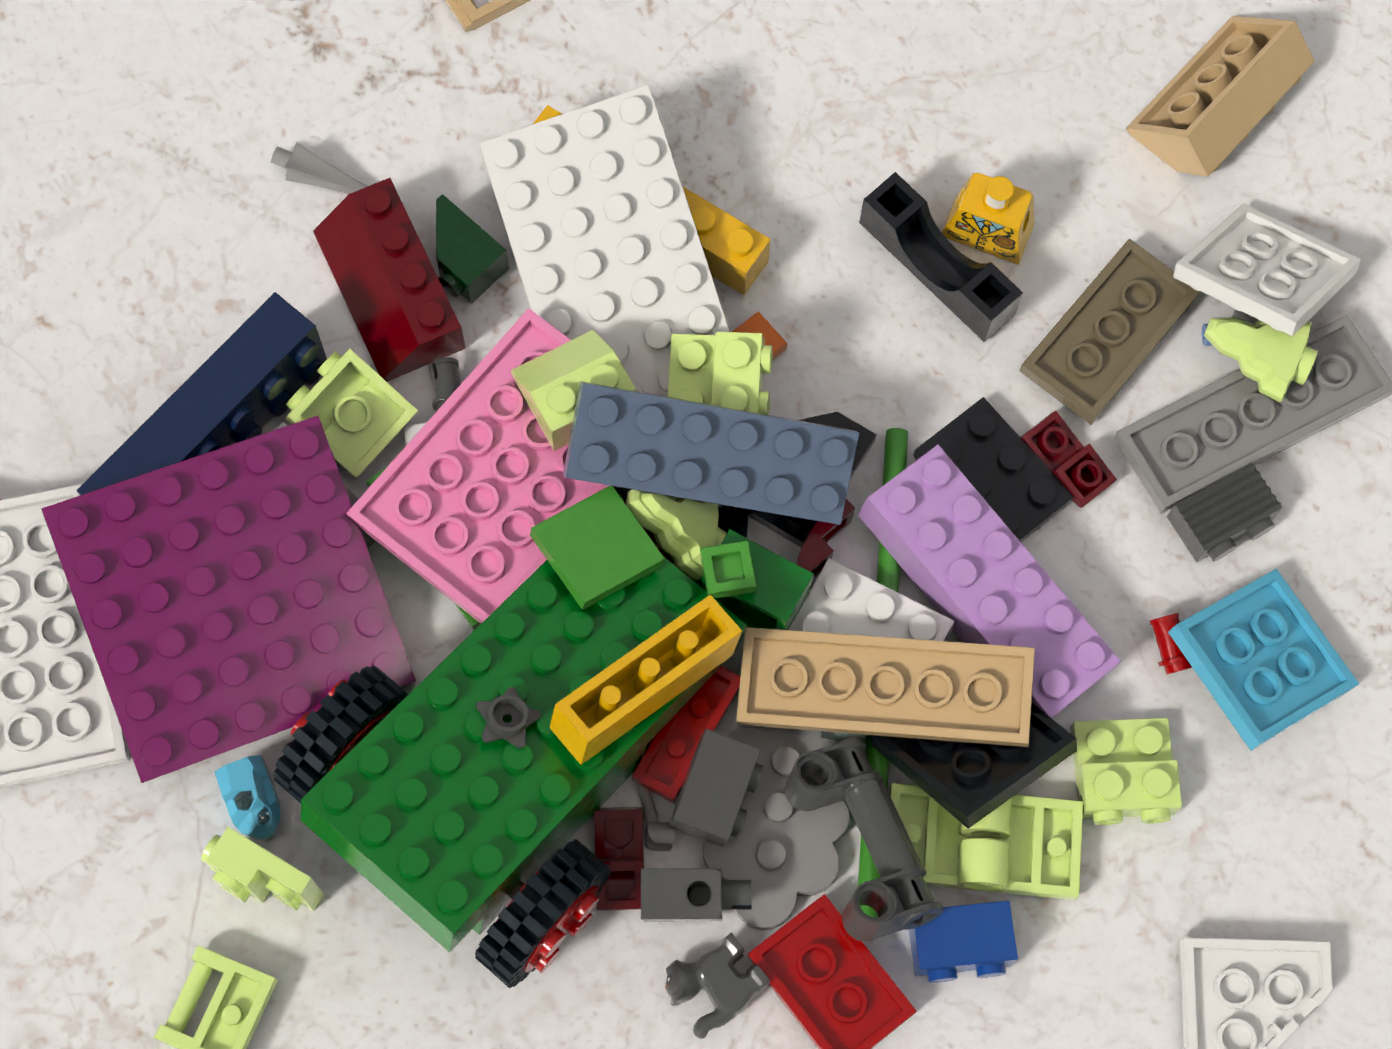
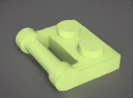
M197 945L191 958L195 963L165 1026L159 1025L154 1039L177 1049H247L278 980ZM212 970L221 972L223 976L194 1037L183 1034Z

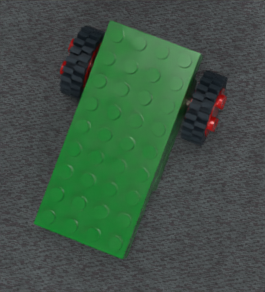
M665 558L661 568L582 610L548 560H546L409 694L374 665L362 668L360 673L356 671L350 675L348 681L345 679L339 681L329 691L327 696L320 701L321 707L316 712L312 710L304 714L293 726L290 734L295 740L287 743L282 750L284 755L277 760L275 765L277 768L273 771L274 780L301 804V821L449 953L472 929L480 935L498 916L497 921L487 930L488 934L479 943L480 947L475 952V958L508 988L515 987L520 981L522 982L527 978L531 971L533 972L537 969L540 973H543L559 955L561 950L558 946L569 933L572 937H576L586 927L593 917V914L590 912L599 901L597 896L602 890L601 887L606 884L609 879L608 876L611 874V868L579 840L574 839L572 842L569 840L594 815V811L599 809L636 770L642 760L647 744L726 661L582 765L579 764L549 728L555 704L707 597V592ZM717 601V603L724 609V611L742 630L741 636L734 650L735 652L739 647L747 624H745L730 610H728L719 601ZM513 687L516 689L518 697L526 703L528 708L541 713L539 720L526 728V744L522 749L516 748L505 739L490 743L482 741L486 721L477 711L476 703L478 701H493L495 698L503 695L508 688ZM510 716L502 718L505 723L512 721Z

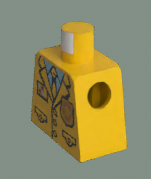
M972 173L954 199L942 229V234L949 240L1019 265L1034 227V195L1028 190L1014 186L1006 177L996 176L992 178L981 173Z

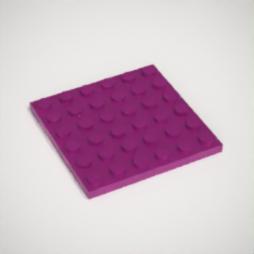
M319 416L41 508L141 783L292 728L304 714L312 710L316 712L321 707L320 701L327 696L329 691L342 679L348 681L350 675L356 671L360 673L364 667H371L372 665L378 667L400 687L416 681L360 527L346 514L352 505Z

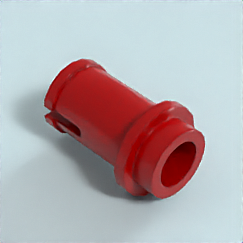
M1179 613L1150 620L1162 661L1158 662L1159 667L1164 666L1166 674L1192 668L1168 633L1176 624L1180 623Z

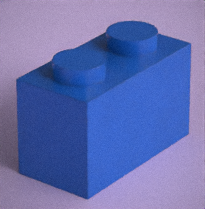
M1010 900L943 907V913L935 920L918 928L909 929L915 976L928 975L929 983L957 980V972L976 970L977 978L1005 975L1006 967L1012 966L1018 960Z

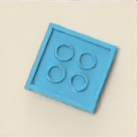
M1277 569L1176 624L1168 632L1251 751L1359 685V682Z

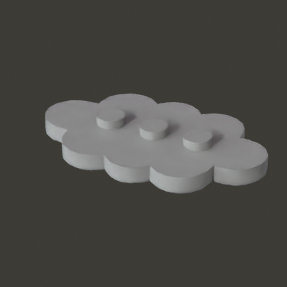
M740 727L727 735V737L761 749L756 763L763 765V771L754 793L746 790L740 808L747 810V816L738 838L730 836L729 840L722 847L704 841L703 861L707 868L721 869L722 880H751L752 910L735 911L747 926L757 930H772L783 925L792 914L797 895L814 896L826 891L834 882L839 869V855L833 844L845 834L850 821L849 809L845 801L824 806L814 811H802L789 803L784 791L789 774L800 755L837 743L827 738H821L822 731L772 727ZM802 777L809 785L819 786L814 779Z

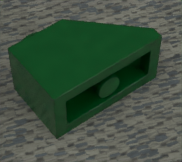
M443 194L436 199V259L440 274L438 279L451 295L457 297L461 294L472 304L509 269L507 250Z

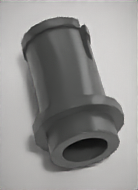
M455 358L434 360L435 363L431 362L429 365L436 397L432 401V407L435 411L461 385L458 369L459 363Z

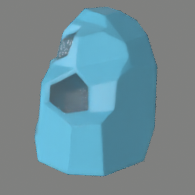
M247 756L216 770L215 775L234 826L242 834L255 839L265 840L272 837L280 821V802L262 756Z

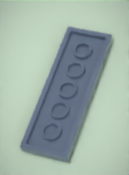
M580 381L563 476L569 479L841 525L859 432Z

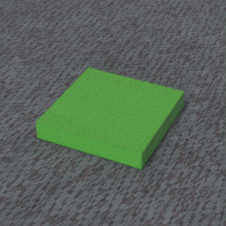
M608 486L531 527L530 536L582 610L661 568L664 564L665 558L613 486Z

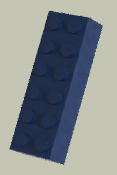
M274 292L76 490L77 493L83 495L261 435L262 428L274 415L276 417L281 416L289 409L285 404L303 385L312 384L321 376L317 370L327 360L316 325Z

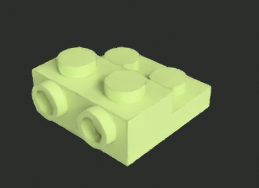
M716 332L715 335L671 334L668 397L769 415L770 392L762 391L763 373L772 372L773 347L772 345H765L762 333Z
M349 348L342 357L334 351L317 370L323 378L311 390L303 385L285 405L292 410L286 417L291 424L319 416L335 462L356 479L418 410Z
M1168 718L1074 721L1072 723L1071 733L1077 738V751L1073 753L1078 801H1083V819L1093 818L1095 825H1114L1122 823L1123 817L1141 816L1142 823H1163L1170 821V815H1175L1182 808L1177 760L1172 759Z
M227 827L222 836L215 835L209 841L201 856V860L210 865V869L216 872L212 879L222 885L221 888L245 903L249 896L263 903L271 891L273 893L272 896L296 911L301 904L314 911L325 895L310 876Z

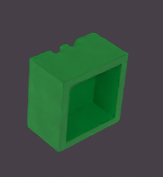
M729 529L721 545L748 541L757 587L756 592L715 599L747 624V627L789 630L809 594L814 574ZM703 574L701 587L706 591V585Z

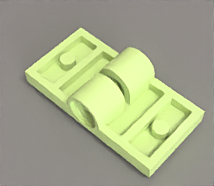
M891 783L889 795L926 870L924 880L927 886L1077 900L1079 898L1083 801L1015 795L968 829L919 786Z

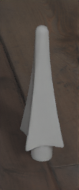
M297 142L293 152L277 146L272 155L271 163L287 170L285 179L287 181L319 186L348 194L368 187L322 160Z

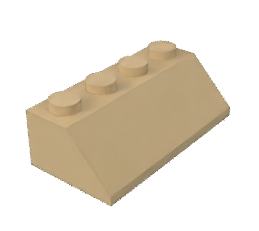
M1232 16L1126 127L1129 135L1175 171L1208 177L1221 166L1222 161L1233 149L1248 137L1249 132L1265 115L1274 109L1275 104L1292 86L1300 81L1301 76L1315 62L1296 21Z

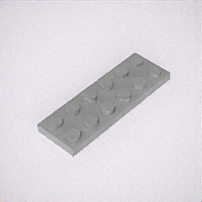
M1348 315L1309 334L1307 346L1318 350L1315 362L1305 383L1300 385L1292 381L1281 402L1260 393L1258 383L1243 375L1239 369L1117 431L1114 439L1161 514L1170 510L1178 502L1250 463L1257 465L1392 395V381Z

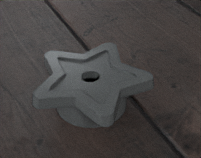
M513 687L508 688L503 695L495 698L493 701H478L476 703L477 711L486 721L482 734V741L484 743L505 739L516 748L522 749L526 744V728L541 717L539 711L527 707L526 703L518 697L516 689ZM510 716L512 721L505 723L502 718Z

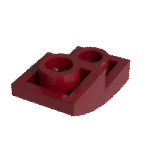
M1056 410L1020 437L1074 496L1072 501L1080 508L1084 507L1117 480L1090 443L1083 446Z

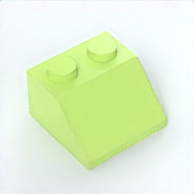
M594 330L510 370L512 377L553 451L569 444L580 381L636 391L615 351Z

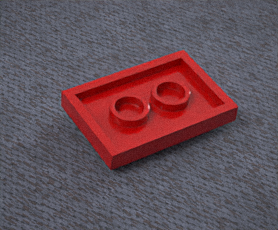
M825 894L747 954L753 965L757 964L769 978V986L818 1049H872L917 1012L864 943L854 939L847 933L843 927L842 915Z

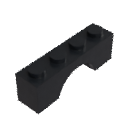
M896 172L863 199L859 223L983 342L1016 314L1023 292L992 262L978 263L958 251L937 227L929 211L927 201Z

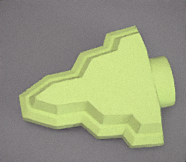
M1236 317L1211 318L1204 333V337L1221 354L1238 361L1241 373L1258 383L1260 393L1278 402L1283 400L1292 381L1300 385L1305 383L1318 353V350L1307 346L1312 322L1309 321L1293 336H1290L1282 331L1273 329L1260 320L1250 323Z
M634 489L630 490L627 493L626 505L640 525L653 533L658 548L673 558L675 566L687 576H691L695 580L701 579L703 569L700 548L721 545L727 534L718 527V504Z

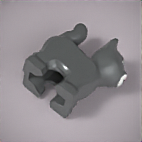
M732 933L723 939L722 945L704 954L696 962L685 963L675 960L666 967L667 979L665 989L671 997V1006H677L692 1000L701 989H704L715 1007L714 1011L700 1017L696 1021L693 1032L699 1039L705 1038L710 1030L719 1028L734 1019L747 1007L754 995L760 994L770 984L769 978L757 964L751 966L746 971V974H740L734 968L735 963L744 956L745 950Z

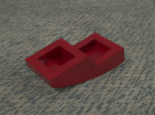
M847 499L841 525L818 521L809 533L799 553L796 564L814 574L813 579L821 573L828 559H832L834 550L827 543L852 522L855 507Z
M642 807L599 808L594 811L595 855L611 868V874L597 896L599 901L596 904V911L641 909V869H644Z

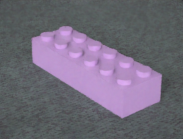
M936 445L867 497L857 515L940 614L955 621L953 630L964 643L1035 648L1031 703L1050 718L1055 717L1121 662L939 445Z

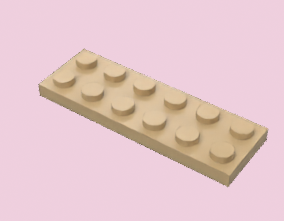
M746 627L736 722L738 725L1028 747L1035 648Z

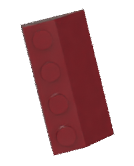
M391 178L348 194L313 232L378 374L388 382L424 367L431 362L433 363L436 359L445 358L466 349L462 327Z

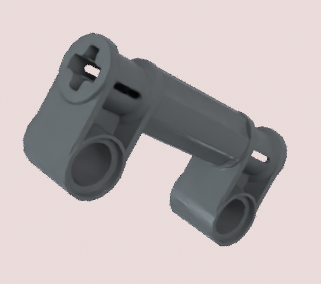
M855 736L844 739L834 745L808 751L800 755L789 774L784 791L789 803L802 811H814L818 808L846 800L880 875V878L866 881L857 887L842 915L843 927L847 933L856 940L866 942L904 929H914L926 925L938 918L944 909L940 902L934 901L924 880L926 870L915 851L881 774L874 772L864 751L867 747L864 738ZM802 777L814 779L819 786L809 785ZM860 905L870 906L876 911L878 917L868 916L862 911Z

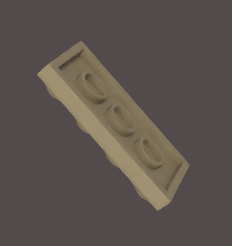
M1129 238L1023 362L1020 372L1092 425L1194 303L1200 292L1173 278L1174 271Z

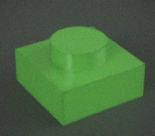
M748 541L700 548L707 596L711 595L715 599L756 592L757 586Z

